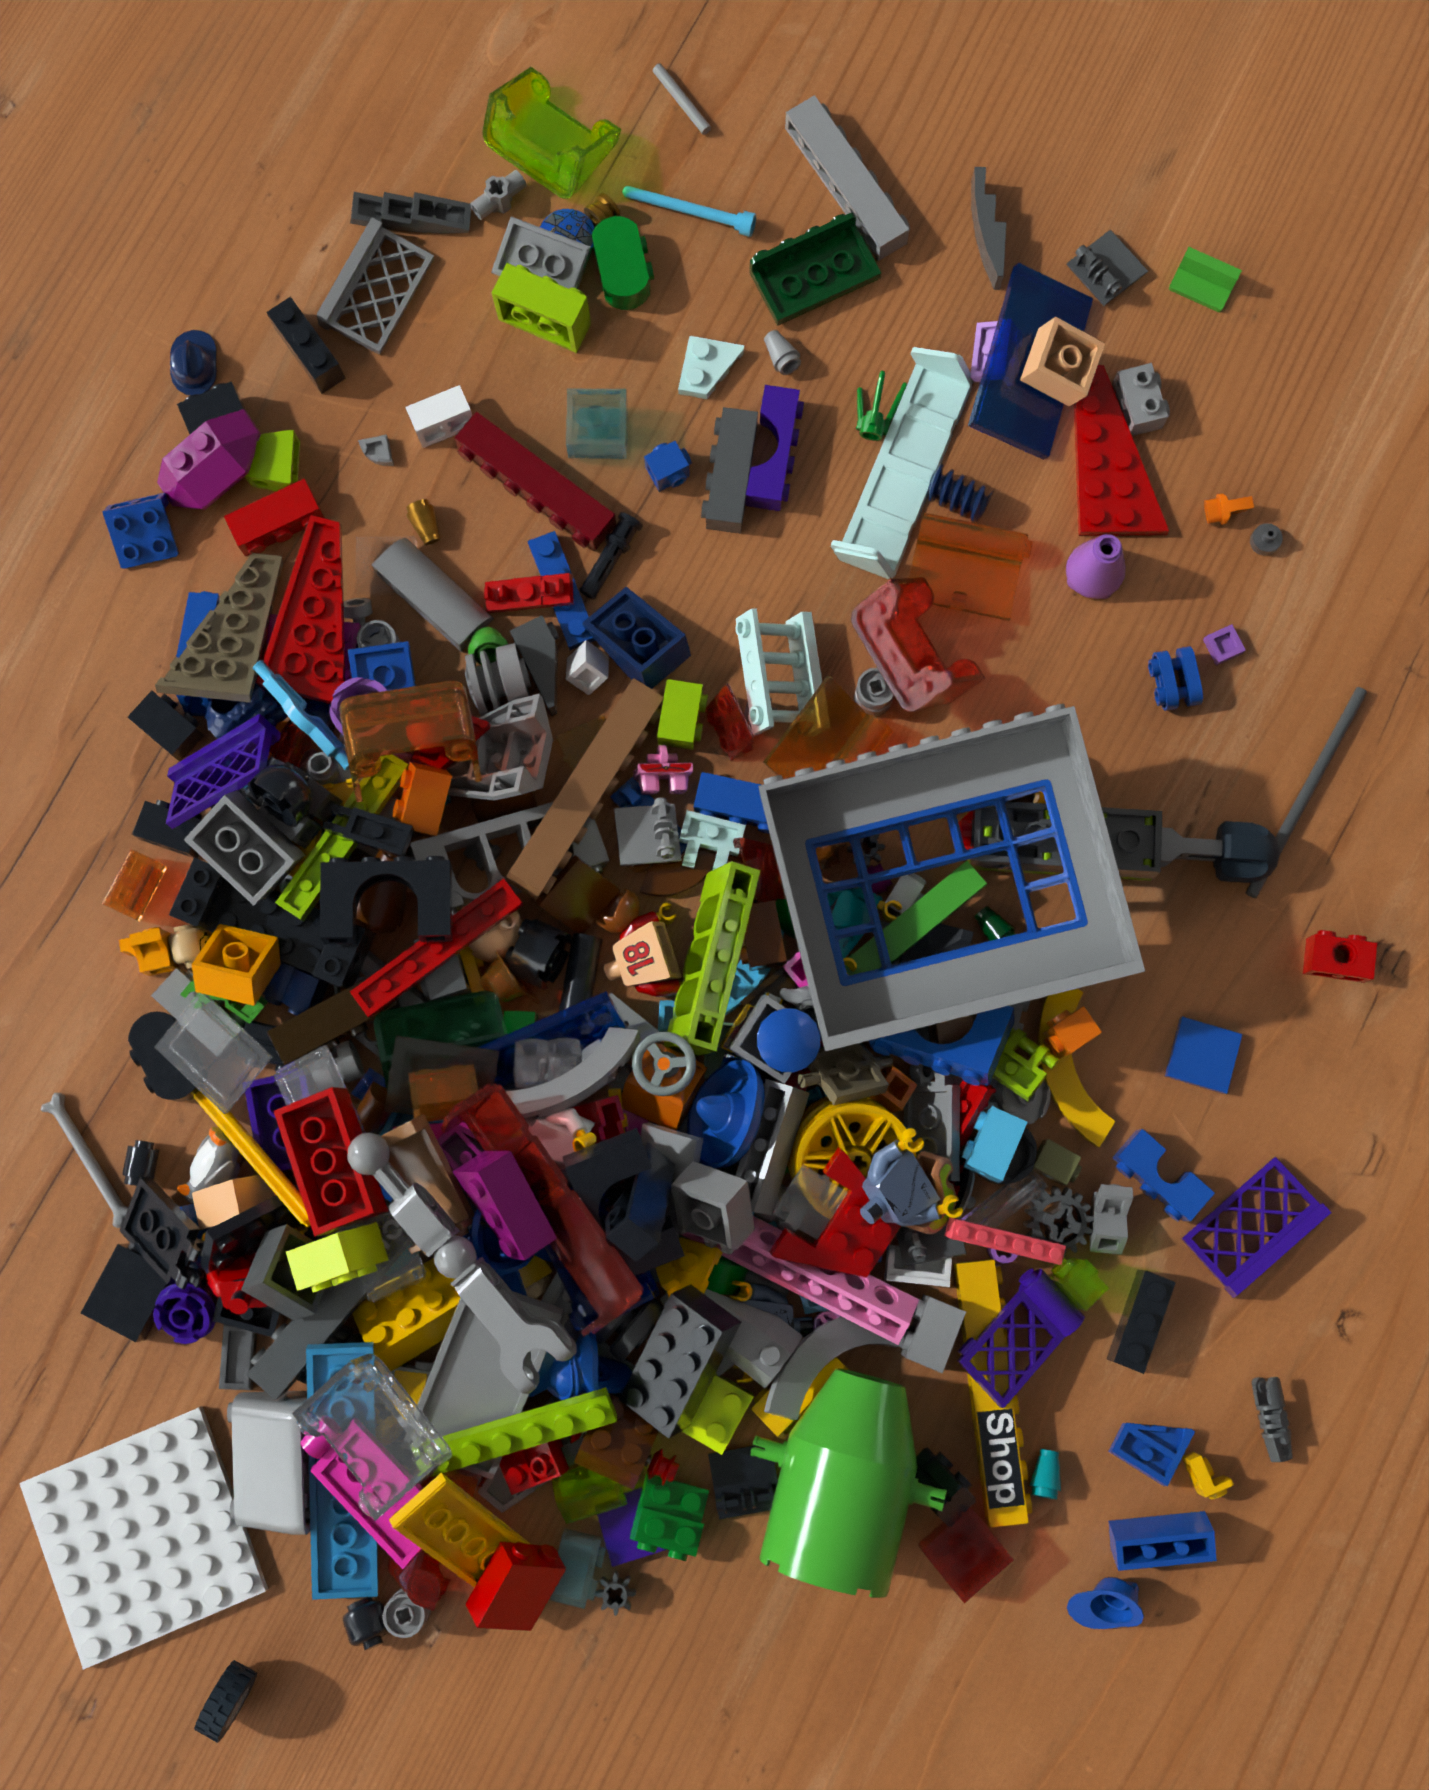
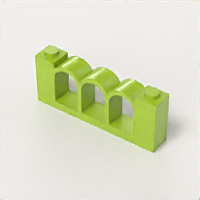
M733 861L708 872L700 898L701 904L694 923V939L685 958L683 968L684 980L677 992L673 1008V1018L670 1019L667 1032L683 1037L692 1047L695 1056L717 1051L760 870ZM668 1041L664 1042V1046L684 1054L676 1044Z

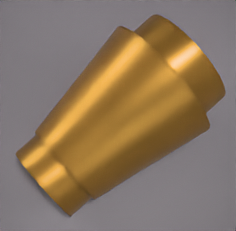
M421 499L409 504L406 507L408 512L406 517L423 541L424 546L440 541L434 506L429 504L428 499Z

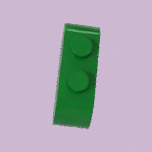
M621 216L606 218L597 224L592 232L593 247L605 301L616 309H635L641 306L649 297V280H654L651 262H645L644 254L648 253L645 235L639 236L637 224L632 220Z

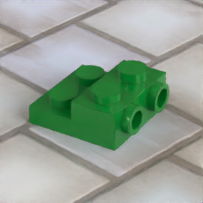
M646 1473L629 1539L638 1541L637 1548L648 1552L656 1553L657 1547L669 1550L668 1557L687 1561L688 1555L696 1557L704 1524L701 1522L709 1490L674 1480L673 1482L666 1480L664 1486H662L661 1477L655 1475L649 1480Z

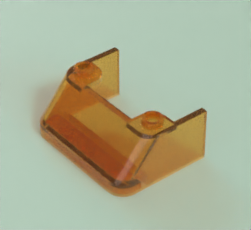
M444 681L352 696L341 702L339 706L340 720L356 802L363 801L360 779L377 774L382 766L380 756L444 746L445 754L449 759L457 762L471 760L475 782L482 781L466 688L462 683L458 681Z

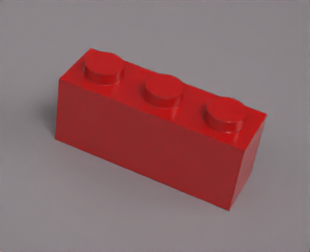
M305 478L224 516L238 548L245 557L252 553L260 554L267 546L276 542H285L293 534L306 530L310 515L321 518L325 517Z

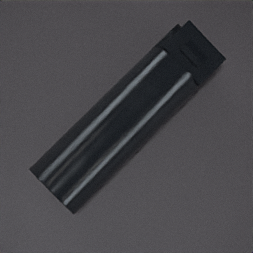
M574 933L572 936L557 1016L558 1021L555 1023V1037H565L567 1040L583 1043L584 1034L587 1031L586 1024L588 1023L603 942L602 938Z

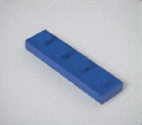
M555 531L527 541L540 576L564 573L572 575ZM574 578V605L553 607L569 650L578 648L586 640L590 643L596 641L583 627L582 623L589 616Z

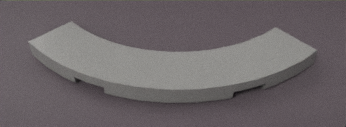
M609 1027L600 1044L583 1062L549 1082L514 1091H489L477 1115L480 1123L521 1122V1118H528L539 1114L541 1117H545L582 1101L608 1082V1077L618 1067L622 1068L626 1064L641 1039L639 1030Z
M842 1316L828 1321L814 1329L799 1342L781 1371L777 1373L769 1391L764 1412L790 1420H798L801 1405L811 1383L831 1360L849 1349L862 1345L874 1344L889 1347H898V1345Z

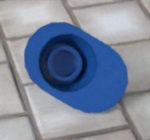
M1105 1577L1098 1582L1093 1591L1075 1594L1069 1599L1067 1605L1068 1613L1075 1622L1092 1629L1134 1627L1141 1624L1144 1618L1142 1608L1138 1605L1139 1588L1137 1583L1126 1582L1115 1577Z

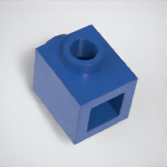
M676 441L669 444L662 443L656 446L651 453L644 456L645 468L658 492L670 486L678 487L690 476L689 465L692 464V461L686 449H680Z

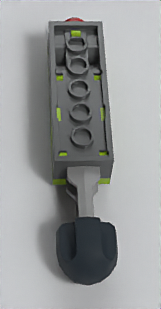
M1005 803L1014 837L1047 829L1052 825L1046 804ZM995 806L970 811L958 822L964 847L967 850L1000 842L1004 839ZM1102 807L1121 879L1151 881L1161 872V867L1167 866L1175 859L1213 861L1216 877L1220 881L1259 882L1270 876L1277 867L1280 856L1277 838L1261 825L1249 822L1224 821L1217 829L1216 840L1183 838L1173 828L1162 827L1163 811ZM1054 837L1017 848L1023 873L1058 875L1064 872ZM1007 851L968 860L975 870L1012 872Z

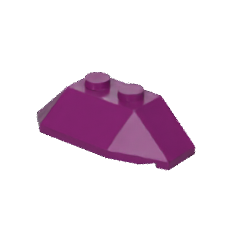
M244 409L207 420L162 458L157 483L163 493H166L167 499L172 506L206 510L249 473L255 455L257 441L259 442L261 433Z

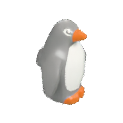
M212 1127L210 1129L209 1135L198 1147L196 1156L190 1166L189 1182L177 1187V1190L191 1204L194 1203L193 1192L236 1179L239 1174L240 1165L237 1162V1158L240 1152L220 1128Z

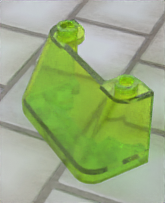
M529 67L489 94L482 135L485 143L491 150L558 197L568 199L579 191L616 146L621 128L609 120L600 119L593 125L591 131L549 101L551 87L547 78L533 67Z

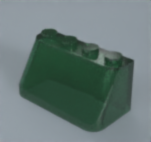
M478 991L386 1010L379 1013L374 1019V1030L386 1088L400 1095L401 1098L513 1074L508 1034L499 999L493 992Z

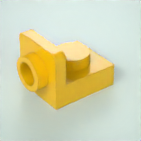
M1195 1452L1188 1453L1182 1457L1197 1494L1205 1498L1216 1499L1227 1494V1488L1234 1486L1232 1479L1225 1475L1211 1479L1214 1476V1472L1206 1457L1202 1458L1201 1455Z

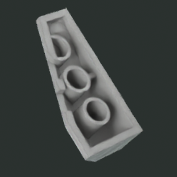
M706 1289L704 1294L742 1322L725 1357L765 1388L786 1363L803 1336L776 1315Z

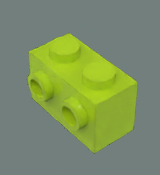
M667 679L657 734L658 745L694 750L695 741L701 742L703 724L698 723L700 712H706L708 695L703 694V684Z

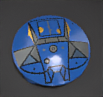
M557 210L548 215L540 228L593 248L592 232L594 225L588 216L578 210Z

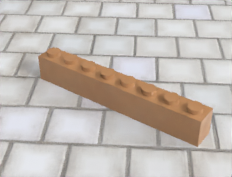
M635 678L631 680L505 878L506 882L537 900L541 892L548 894L557 880L552 874L557 867L564 869L572 856V853L568 851L571 844L575 842L579 845L588 830L583 826L588 817L593 820L596 818L603 807V804L599 802L600 798L604 793L608 796L611 794L619 781L614 778L617 771L620 769L625 772L634 757L629 752L633 746L640 748L648 735V732L644 730L648 722L654 725L660 716L662 708L658 706L664 698L662 695Z

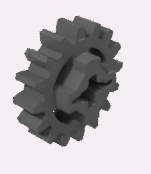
M1052 1186L1051 1194H1048L1043 1189L1040 1190L1042 1198L1037 1200L1032 1197L1030 1200L1035 1206L1033 1209L1027 1208L1024 1211L1031 1216L1030 1220L1023 1222L1024 1226L1032 1228L1026 1235L1058 1242L1074 1253L1078 1252L1076 1243L1080 1242L1086 1245L1087 1241L1083 1237L1084 1233L1092 1234L1093 1232L1092 1229L1087 1227V1223L1094 1221V1217L1085 1213L1091 1206L1086 1202L1080 1203L1083 1196L1079 1193L1072 1195V1190L1068 1187H1065L1062 1193L1056 1186ZM1054 1202L1052 1206L1044 1210L1047 1205ZM1071 1205H1073L1077 1212L1078 1220H1075L1072 1215L1073 1208ZM1062 1217L1064 1219L1062 1224H1054L1055 1218L1060 1219ZM1039 1222H1042L1046 1228L1044 1233L1046 1238L1040 1230ZM1073 1233L1071 1236H1069L1068 1238L1064 1239V1237H1066L1067 1235Z

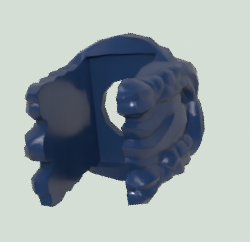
M255 681L251 703L212 699L208 703L205 719H207L208 730L218 739L258 714H261L274 727H276L277 723L284 721L288 715L282 706L277 707V700L266 688L258 686Z

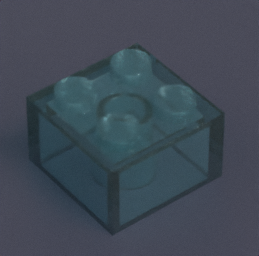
M567 388L566 448L568 457L627 459V390Z

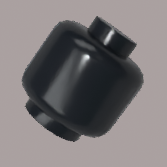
M367 1597L347 1606L348 1612L345 1613L342 1619L350 1644L353 1646L363 1645L364 1651L381 1645L383 1643L382 1636L388 1633L383 1623V1604L380 1601H373L372 1597Z

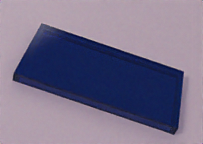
M1021 263L1013 267L969 419V427L1043 460L1049 457L1064 404L1020 381L1038 328L1054 317H1057L1084 332L1093 301L1092 297Z

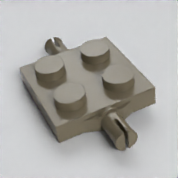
M860 1043L829 1051H824V1047H820L815 1060L807 1066L811 1073L800 1074L798 1076V1084H801V1088L815 1084L819 1085L833 1105L883 1094L886 1092L889 1083L882 1075L880 1069L892 1067L893 1059L890 1055L873 1057L864 1050Z

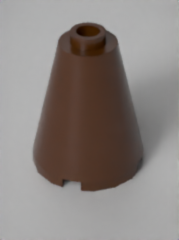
M378 851L375 857L380 858L381 861H394V858L397 856ZM406 851L405 856L411 857L409 853H407ZM386 881L375 884L366 890L357 906V919L365 922L364 928L380 933L396 931L397 926L400 927L403 922L407 886L398 882Z

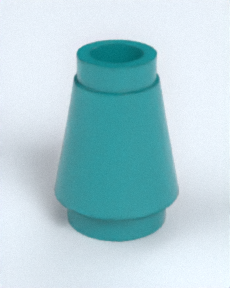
M1040 1449L1029 1484L1032 1487L1031 1495L1057 1500L1058 1492H1061L1059 1452Z

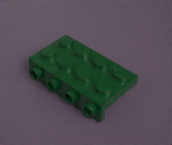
M854 213L837 215L831 222L820 227L813 226L803 235L794 239L787 238L779 246L757 252L750 260L749 273L777 326L881 279V271L856 226Z

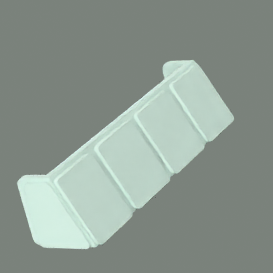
M917 347L912 348L910 354L916 365L843 541L833 540L830 547L840 561L886 579L893 578L896 575L910 541L912 530L917 524L929 495L928 487L936 470L942 463L953 436L952 432L955 425L958 424L972 389L971 373L963 357L955 353Z

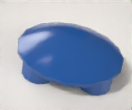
M783 1008L771 1013L761 1022L757 1033V1047L761 1058L769 1067L780 1072H797L806 1068L815 1060L820 1049V1032L816 1023L808 1014L797 1009Z

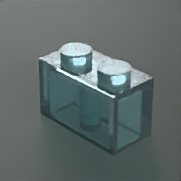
M565 1528L558 1554L566 1567V1571L549 1600L585 1609L588 1599L594 1601L598 1586V1580L593 1579L595 1567L602 1568L606 1548L601 1547L603 1537Z

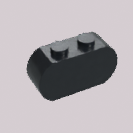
M158 1011L146 1013L134 1022L128 1035V1042L132 1047L129 1053L134 1063L138 1067L141 1066L146 1074L143 1080L148 1090L152 1094L155 1093L157 1096L167 1100L183 1102L193 1099V1095L199 1091L200 1087L207 1085L209 1071L186 1028L174 1016Z

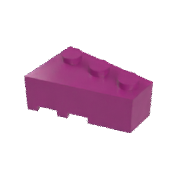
M483 1151L452 1171L498 1238L502 1251L511 1259L526 1260L557 1239L511 1151Z

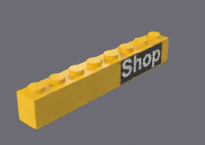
M993 1259L953 1263L959 1309L966 1312L961 1324L963 1344L970 1337L976 1340L1006 1306L1004 1297L999 1298L998 1285L1003 1284L1000 1265L995 1266V1260ZM998 1328L994 1332V1347H1008L1007 1330ZM978 1351L970 1360L978 1371H987V1351ZM994 1351V1371L1008 1370L1006 1351ZM967 1372L985 1522L989 1527L1029 1523L1027 1514L1032 1513V1502L1030 1494H1025L1023 1484L1024 1480H1028L1026 1462L1025 1460H1020L1019 1447H1024L1022 1429L1021 1427L1016 1428L1015 1415L1019 1414L1018 1397L1015 1395L1005 1408H1000ZM1008 1374L994 1375L995 1390L1001 1396L1008 1389Z

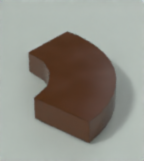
M699 849L694 869L682 866L684 855L681 857V861L663 865L653 864L645 875L640 893L651 896H672L698 885L706 878L707 873L713 869L716 855Z

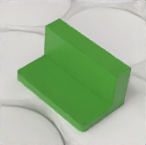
M1188 247L1169 286V290L1216 312H1221L1242 270Z

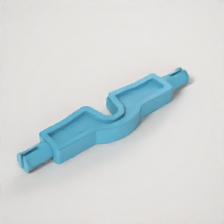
M263 660L258 661L253 666V670L264 680L262 684L282 705L288 717L302 731L308 734L328 757L333 756L345 771L350 769L355 761L343 750L345 746L320 717L309 715L304 711L307 705L306 701L280 674H274Z

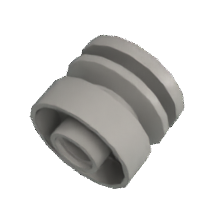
M516 643L497 647L496 662L493 663L490 662L487 653L481 651V666H477L473 654L465 655L467 686L471 699L481 716L489 713L487 705L489 700L492 701L495 710L501 707V697L506 696L507 701L510 702L530 696L528 687H531L527 666L524 658L520 659Z

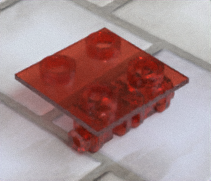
M727 683L708 704L706 712L709 723L714 726L718 734L722 750L727 753L730 761H732L741 751L743 754H746L754 749L752 744L754 743L753 738L755 736L729 683Z

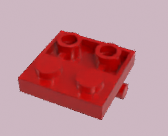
M561 1439L502 1456L499 1466L511 1495L559 1477L570 1469L561 1449L564 1446Z

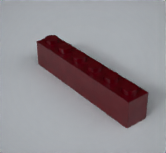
M477 411L454 437L458 447L457 452L464 460L469 463L473 460L481 466L480 470L492 480L496 477L503 482V487L511 495L516 497L519 494L527 500L526 504L530 509L538 514L543 512L549 517V522L558 530L563 531V529H566L572 534V539L581 547L586 548L588 546L596 551L605 540L606 535L616 526V518L613 512Z

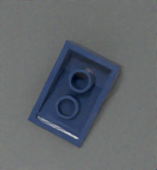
M628 587L623 588L582 623L583 627L631 680L635 678L651 689L691 656L686 635Z

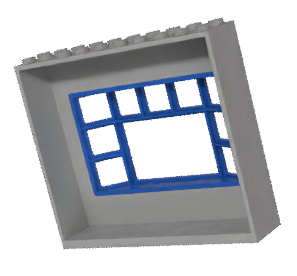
M1064 704L1047 707L1045 709L1046 712L1036 716L1033 715L1032 711L1014 716V720L1009 723L1002 724L1000 719L984 723L982 729L971 732L969 727L951 732L952 736L946 739L939 740L938 735L921 739L918 746L908 748L907 743L899 744L888 748L889 752L877 756L876 751L858 755V760L845 764L844 759L827 763V768L814 772L813 767L795 771V777L783 780L782 775H777L764 779V785L758 786L824 1051L1145 972L1075 706L1065 708ZM1042 791L1051 820V827L1014 837L1005 803ZM995 806L1004 838L1003 841L969 850L965 849L957 815ZM946 818L955 853L921 862L916 861L908 827ZM897 830L907 864L869 874L860 839ZM1054 837L1064 872L1027 883L1024 878L1017 848ZM849 842L858 877L825 884L816 848ZM1007 851L1027 926L1026 932L896 965L891 964L871 887L873 883ZM1067 883L1076 918L1038 928L1029 893ZM857 887L862 888L870 922L839 930L836 929L827 894ZM872 932L881 968L848 975L839 940Z

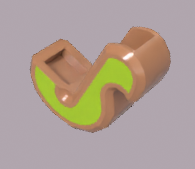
M927 1151L919 1153L916 1159L940 1197V1200L936 1203L938 1205L943 1204L944 1198L948 1195L956 1196L954 1185L947 1181L949 1174L953 1172L951 1161L946 1157ZM956 1202L950 1203L948 1209L954 1210ZM945 1213L942 1214L941 1219L922 1225L905 1227L933 1235L947 1224L949 1216Z

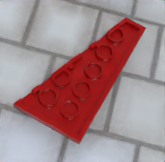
M1098 365L1088 395L1074 403L1078 536H1101L1105 534L1113 536L1167 535L1169 533L1168 526L1104 365Z

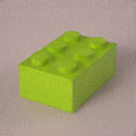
M506 263L492 291L498 319L577 353L591 325L587 296L577 288L570 287L568 289L559 285L548 276H543V278L537 276L522 265L514 266Z

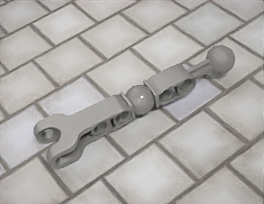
M362 1133L355 1137L348 1147L347 1160L351 1168L359 1174L373 1175L393 1198L394 1201L389 1205V1210L394 1219L428 1257L434 1254V1263L438 1272L445 1277L455 1279L450 1284L454 1286L458 1295L499 1343L501 1348L499 1361L502 1373L521 1393H531L537 1388L539 1383V1373L531 1361V1351L543 1349L557 1361L569 1360L576 1354L577 1349L572 1337L558 1320L534 1316L496 1271L484 1261L483 1257L477 1260L476 1250L472 1242L465 1237L456 1235L460 1230L432 1195L418 1183H414L409 1187L388 1162L390 1148L385 1139L373 1133Z

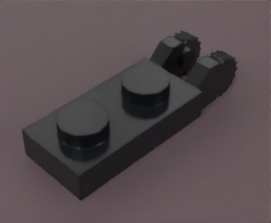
M331 804L329 810L336 816L348 818V823L346 827H343L333 822H324L322 829L343 837L345 840L397 857L405 856L415 830L412 826L355 807L350 809L337 804Z

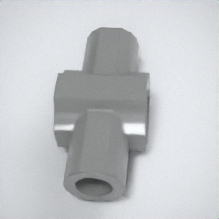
M514 170L505 178L491 176L485 181L486 188L484 193L470 203L471 208L480 220L491 212H501L504 214L511 209L512 197L527 186L526 181L517 170Z

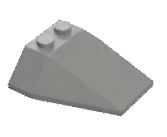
M540 694L515 699L479 717V719L488 721L491 724L490 729L445 769L452 775L448 791L449 796L499 800L543 788L553 742L543 697Z

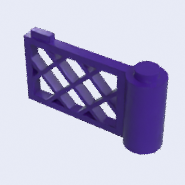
M1041 1268L1027 1270L1019 1279L1021 1284L1018 1288L1019 1291L976 1340L970 1337L958 1350L961 1357L957 1361L1000 1408H1005L1061 1341L1075 1332L1085 1319L1084 1314ZM1020 1303L1028 1311V1324H1014V1310ZM998 1328H1007L1008 1347H994V1332ZM1014 1328H1028V1347H1015ZM1035 1328H1044L1052 1336L1044 1347H1036ZM978 1351H987V1371H978L970 1362ZM994 1351H1008V1370L994 1371ZM1015 1351H1028L1029 1365L1025 1370H1015ZM1008 1374V1389L1001 1396L995 1390L994 1375Z

